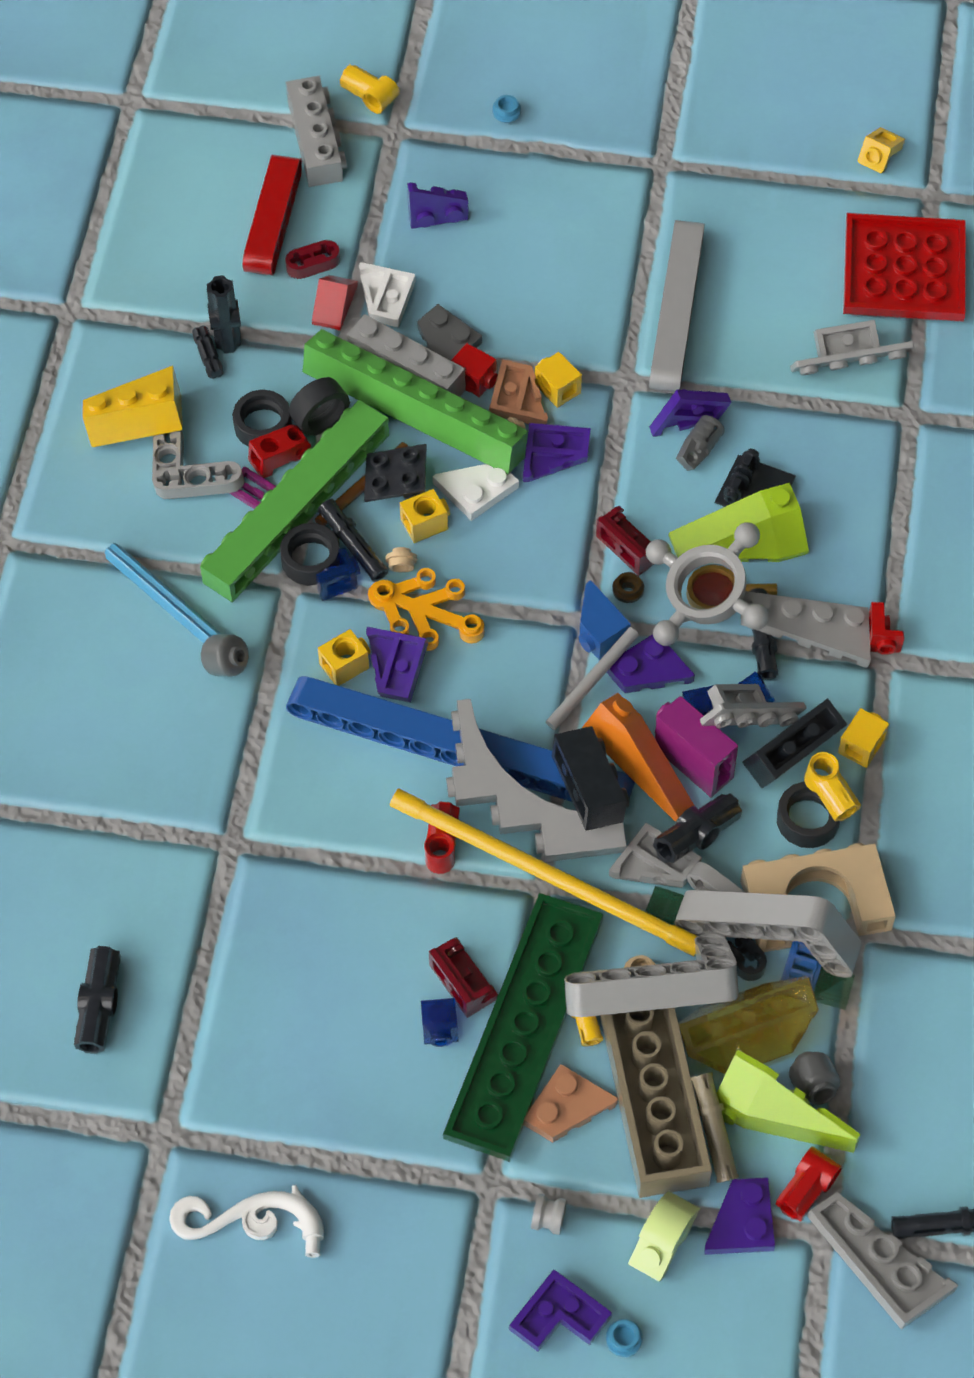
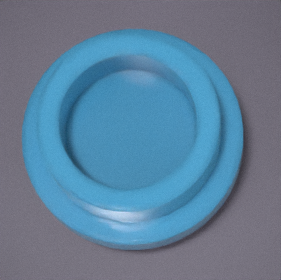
M502 95L493 104L492 113L501 122H512L519 118L521 106L515 97Z
M627 1319L617 1320L607 1329V1347L617 1356H632L638 1352L642 1345V1331L633 1321Z

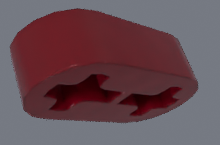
M322 240L294 249L285 257L286 271L290 277L302 279L331 270L340 263V250L337 243L332 240Z

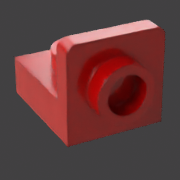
M871 602L869 609L870 652H878L884 655L900 653L905 638L904 631L890 630V615H885L884 602Z

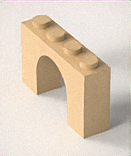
M855 843L845 849L833 851L831 849H821L813 854L803 856L790 854L779 860L767 862L765 860H755L742 867L740 881L745 893L788 895L800 884L811 881L825 882L838 888L848 899L858 936L892 931L896 915L876 844L865 845L863 843ZM755 939L756 944L763 952L791 948L793 941Z

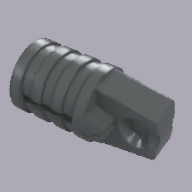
M703 415L685 439L676 460L687 471L695 469L709 455L723 435V425L717 419Z

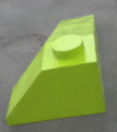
M790 483L756 492L668 533L676 556L680 557L686 551L702 545H718L728 549L735 540L734 533L736 528L742 523L749 522L758 527L760 539L755 546L745 548L740 553L738 558L741 562H749V559H768V562H781L809 554L801 508Z
M737 1050L717 1091L719 1103L724 1105L725 1110L722 1111L725 1123L729 1125L736 1124L744 1129L854 1153L859 1142L860 1133L827 1109H814L805 1098L806 1094L797 1087L793 1090L787 1089L776 1081L779 1076L777 1072L742 1051Z

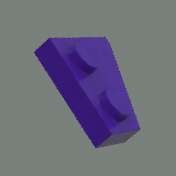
M407 183L408 213L411 229L426 228L450 222L456 223L469 219L466 191L446 190L443 187L432 186L431 191L418 189L416 183Z
M677 389L649 428L652 436L658 437L662 436L663 429L678 425L680 431L693 428L703 415L719 420L732 402L728 393Z
M529 423L523 482L528 483L588 462L591 428Z
M367 627L366 634L370 642L372 653L370 655L372 666L375 669V682L378 694L381 697L411 703L427 650V639Z
M653 634L625 651L606 672L624 693L638 692L644 688H665V683L684 681V685L691 684L695 678V674L670 646L658 644Z
M768 1177L732 1179L705 1243L704 1254L774 1251L775 1240Z

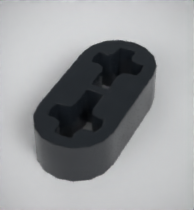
M735 938V945L731 941H727L737 962V975L746 981L760 979L765 973L767 958L763 950L750 938ZM745 957L750 962L755 959L757 960L756 969L753 966H748L747 968L744 966Z

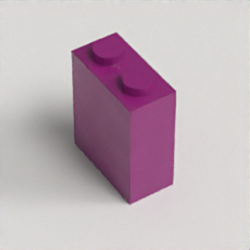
M681 696L672 703L667 702L662 705L656 714V729L654 732L658 745L671 764L712 798L734 778L738 745L719 728H716V726H702L700 719L703 715Z

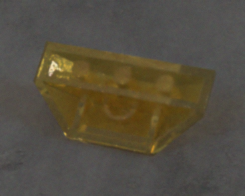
M803 976L764 983L739 992L738 998L733 1001L701 1006L681 1020L678 1026L688 1057L726 1074L737 1050L763 1064L793 1053L819 1009L809 977Z

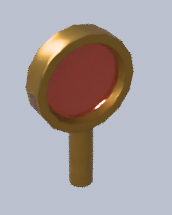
M719 565L702 566L695 570L688 579L686 591L688 603L691 607L697 609H709L718 606L729 597L733 590L735 582L734 573L728 568ZM777 583L746 584V591L748 592L755 588H763L767 591V594L777 595Z

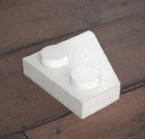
M360 262L359 272L369 317L382 324L399 327L416 282L415 274Z
M487 464L438 473L433 476V484L471 521L519 488V480L511 473L507 475L503 469L493 468Z

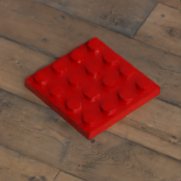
M847 213L843 314L964 322L966 220Z

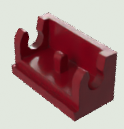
M616 506L604 516L601 515L597 518L596 537L640 576L654 565L646 556V548L651 541L626 519V516L622 513L624 509L621 506Z
M458 937L450 939L429 951V966L467 1018L497 1000L498 993L495 991V988L488 983L472 961Z

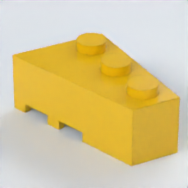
M173 365L84 399L83 421L91 446H103L183 430L182 398Z

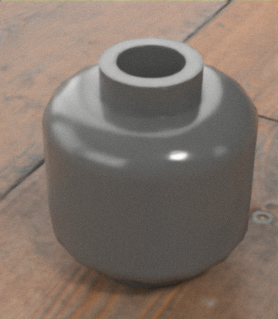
M233 634L210 636L204 642L200 653L204 669L214 676H237L244 671L249 659L246 643L241 637Z
M808 1051L801 1053L790 1066L788 1073L793 1087H797L806 1094L805 1098L814 1105H822L831 1101L835 1097L841 1082L830 1057L822 1052Z

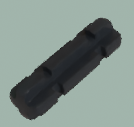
M205 325L195 327L192 331L193 338L198 346L197 349L203 365L206 367L205 370L208 377L211 379L221 377L224 373L223 366L218 359L219 356L213 340L210 338L208 327Z

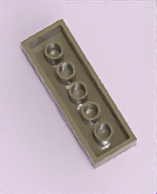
M675 1008L600 1015L639 1198L666 1194L668 1191L678 1192L709 1186L712 1169Z

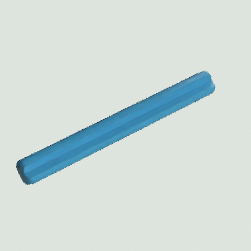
M113 543L110 547L106 548L104 553L109 562L201 642L204 643L212 635L221 634L120 545Z

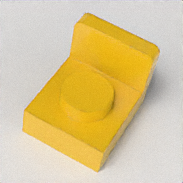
M879 127L865 137L858 162L878 173H883L886 170L889 158L902 149L905 138Z

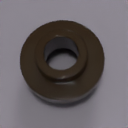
M624 572L614 580L612 592L617 600L624 603H633L643 596L644 583L637 574ZM624 588H631V589H633V590H632V591H626V590H623V589H624Z

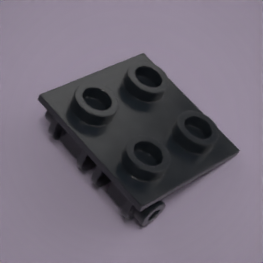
M421 444L366 454L364 502L400 496L407 500L424 493L426 487L427 445Z
M750 448L748 451L743 452L742 456H737L715 500V504L726 507L765 489L790 483L792 486L796 475L760 463L759 452Z

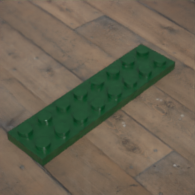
M542 893L538 894L443 1132V1139L510 1162L524 1127L526 1116L532 1106L567 1015L564 979L570 974L584 971L603 922V913Z

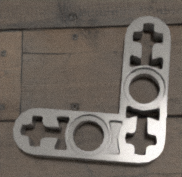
M182 430L170 433L171 443L166 442L165 436H167V433L153 436L152 481L156 494L159 497L175 499L232 493L243 486L244 476L240 465L236 462L224 461L183 466L184 436ZM167 454L176 455L172 462L163 463L160 461ZM233 474L231 475V479L225 480L227 479L228 475ZM216 475L215 482H213L212 476ZM196 476L206 477V480L201 484L194 485L190 483ZM171 480L168 486H164L166 485V481Z

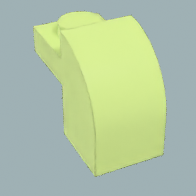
M668 1191L658 1201L638 1236L640 1239L628 1264L660 1282L664 1278L677 1248L686 1240L700 1208Z

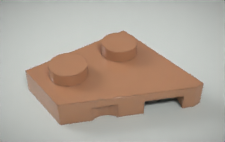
M502 359L489 407L490 412L505 419L514 417L518 421H523L527 424H547L548 415L544 413L541 403L542 396L539 387L535 384L536 377L532 366Z
M560 1064L529 1109L524 1126L553 1143L567 1135L571 1129L580 1128L590 1122L593 1116L606 1109L610 1111L618 1104V1098Z

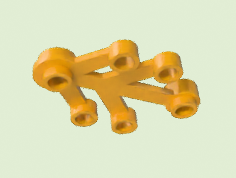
M422 568L417 572V577L396 584L389 580H380L373 583L368 590L370 603L376 609L385 612L390 624V631L409 635V623L406 619L400 617L397 607L409 611L419 637H432L434 641L428 642L426 651H432L439 645L438 633L430 628L426 618L459 629L460 638L466 643H477L484 637V622L477 615L469 614L463 617L434 606L449 600L457 601L464 597L465 584L460 579H451L446 583V588L416 598L406 596L405 594L415 590H429L435 586V572L430 568ZM426 576L431 578V580L429 581H423L421 579ZM453 587H457L461 590L458 592H452L450 589ZM388 592L387 595H380L379 593ZM470 624L477 625L474 628L467 627V625ZM398 626H402L405 628L403 631L395 630V628Z

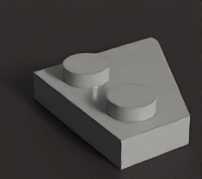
M645 823L611 866L609 876L615 879L683 888L687 883L688 873L696 863L702 861V857L691 851L676 862H667L665 864L657 857L656 850L653 847L655 837L662 832Z

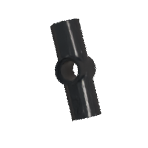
M224 275L215 276L211 282L207 283L206 288L211 331L213 330L216 349L222 350L224 354L234 353L241 346L242 341L238 300H235L233 280H228Z
M731 793L728 795L720 794L699 809L696 806L689 807L679 817L674 826L655 837L653 847L656 850L657 857L665 864L667 862L674 863L695 848L700 850L708 848L716 840L720 831L740 819L742 809L739 806L738 799Z
M98 946L90 950L85 983H81L78 992L77 1010L79 1017L74 1046L75 1049L89 1054H98L105 1051L110 1017L115 1015L117 1008L118 989L116 982L119 974L121 954L120 951L114 950L109 946Z

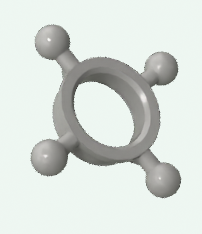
M749 522L740 524L734 533L735 540L728 549L718 545H702L692 548L680 557H677L671 553L670 545L664 540L656 539L647 545L646 556L651 563L656 565L666 564L670 567L666 579V592L672 606L676 609L669 620L660 621L655 625L653 636L658 644L663 646L674 644L679 637L678 628L684 622L691 620L699 624H716L728 619L736 612L743 616L744 623L750 629L758 630L766 626L769 621L768 610L761 604L750 605L743 601L746 592V572L738 558L745 548H751L758 543L760 531L756 525ZM716 563L726 566L734 573L735 582L733 590L729 597L718 606L709 609H697L689 606L682 600L681 589L683 582L694 569L705 564Z

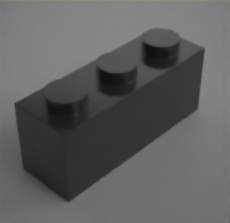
M827 698L742 763L759 786L764 788L848 724Z
M592 726L554 734L552 757L585 831L623 823L625 810L629 807V796L626 789L621 788L617 781L618 775L614 763H609L606 757L603 739L597 738Z

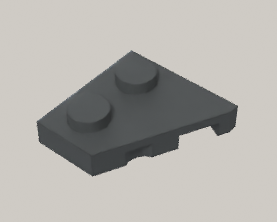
M439 304L435 305L417 321L418 331L422 339L426 341L427 348L450 361L466 343L475 348L482 344L481 334Z

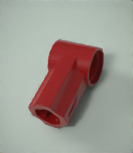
M439 801L437 804L431 805L459 819L460 807L453 805L451 802ZM429 824L427 838L424 843L425 864L431 872L445 874L455 864L457 837ZM438 850L447 852L446 854L441 856L433 854L435 851Z
M810 1147L795 1170L796 1174L776 1200V1205L783 1214L792 1220L795 1219L801 1222L822 1192L827 1193L832 1187L843 1166L815 1147Z

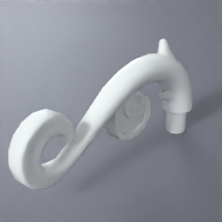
M296 1185L292 1186V1193L269 1191L243 1199L201 1228L188 1227L185 1222L187 1215L191 1212L202 1213L206 1220H209L212 1213L209 1205L197 1196H187L177 1201L171 1209L169 1218L173 1231L184 1240L204 1238L241 1217L243 1229L247 1236L255 1240H266L271 1238L277 1231V1219L270 1210L266 1211V1216L263 1219H258L257 1214L267 1208H279L289 1211L298 1218L299 1221H294L293 1224L302 1230V1238L306 1241V1257H319L320 1241L324 1239L322 1219L318 1211L301 1194Z

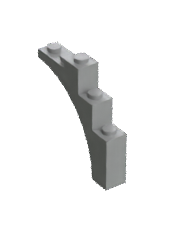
M471 699L457 700V711H451L453 731H460L461 743L455 744L457 763H464V766L452 767V777L446 778L448 798L455 797L456 806L496 802V805L490 806L492 825H499L500 834L540 830V833H535L537 854L543 853L544 862L622 853L626 849L623 823L585 831L577 811L545 801L522 787L500 766L487 748L476 724Z

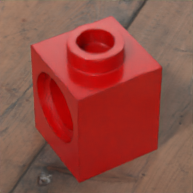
M466 343L451 360L465 368V390L480 398L487 389H491L495 385L498 377L496 358Z

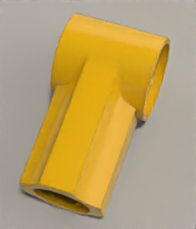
M349 64L343 70L342 77L340 78V87L362 98L365 106L376 114H380L400 94L398 85L390 77L381 76L377 78L356 65L352 66Z
M828 752L814 754L809 761L804 775L806 786L811 791L817 793L835 822L851 817L861 808V804L839 772L837 758ZM822 769L826 771L828 775L821 776L815 770Z

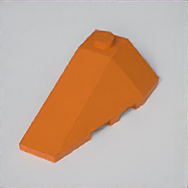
M619 693L601 702L582 728L592 726L597 738L603 739L606 754L674 821H677L683 812L689 807L694 806L643 717Z

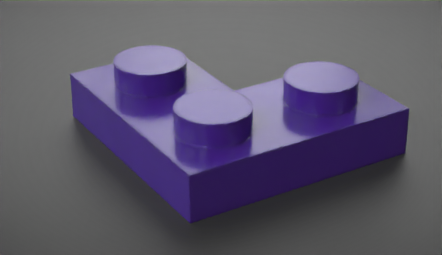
M553 1269L510 1323L509 1330L537 1352L560 1324L588 1345H591L612 1318V1312Z

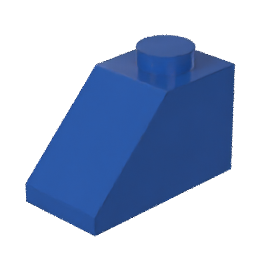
M590 580L585 585L579 642L586 652H592L600 660L624 632L631 627V623Z

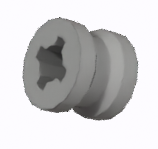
M538 1193L531 1229L547 1228L550 1229L552 1234L560 1235L567 1199L559 1198L554 1201L548 1199L546 1195Z

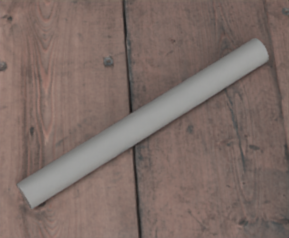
M629 627L546 720V724L550 728L556 730L636 640L639 634L635 629Z

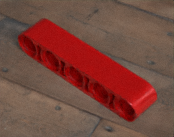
M271 155L244 249L242 263L244 272L266 275L275 274L301 179V158Z

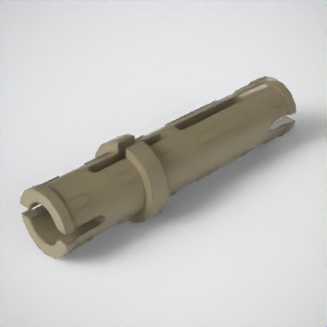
M713 1072L690 1077L717 1178L716 1182L720 1183L739 1178L722 1111L725 1109L723 1103H719L713 1080Z

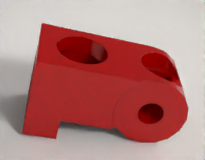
M289 425L250 440L248 461L258 475L265 479L273 475L274 469L288 464L290 461L300 460L305 451L311 448V444L298 426Z

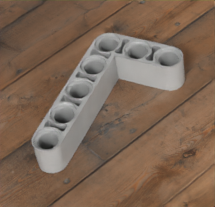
M688 890L684 894L674 923L695 935L720 934L724 937L803 942L825 971L842 978L852 976L862 946L861 940L830 901L817 896Z
M704 934L695 938L696 960L573 973L564 979L567 1013L573 1017H589L733 1001L739 996L737 962L726 937L720 934Z

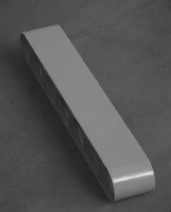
M675 220L649 389L675 392L677 389L680 390L705 223Z

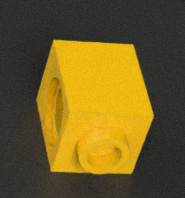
M560 352L555 353L551 357L543 358L535 366L536 386L557 408L581 393L582 374Z
M434 489L399 502L401 522L413 543L448 530V516L451 515L449 506L444 498L439 499Z
M351 629L318 647L319 664L335 685L340 686L369 669L368 655L371 653L366 641L362 637L357 638ZM351 655L349 658H342L341 656Z
M860 708L841 736L838 753L867 768L886 740L889 723L884 721L880 715Z

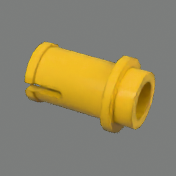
M571 1016L576 1020L582 1046H593L603 1041L596 1016Z

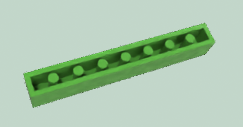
M323 329L304 344L303 373L315 379L331 377L339 383L347 395L493 468L503 469L507 475L524 459L528 430Z
M360 400L351 408L345 409L340 420L332 428L324 431L320 441L313 448L305 451L301 461L293 469L285 472L281 482L273 490L271 489L265 493L261 503L253 511L250 510L245 514L241 524L233 532L231 531L225 535L221 545L213 553H209L204 557L200 566L203 584L230 602H233L279 554L280 544L284 535L290 529L300 524L308 523L318 512L319 506L330 499L366 461V454L373 453L389 436L388 417Z

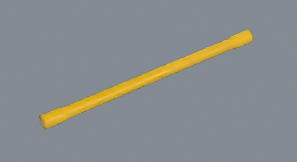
M400 788L394 793L390 807L437 827L663 939L667 944L693 957L695 956V938L698 937L697 935L677 925H671L452 817Z

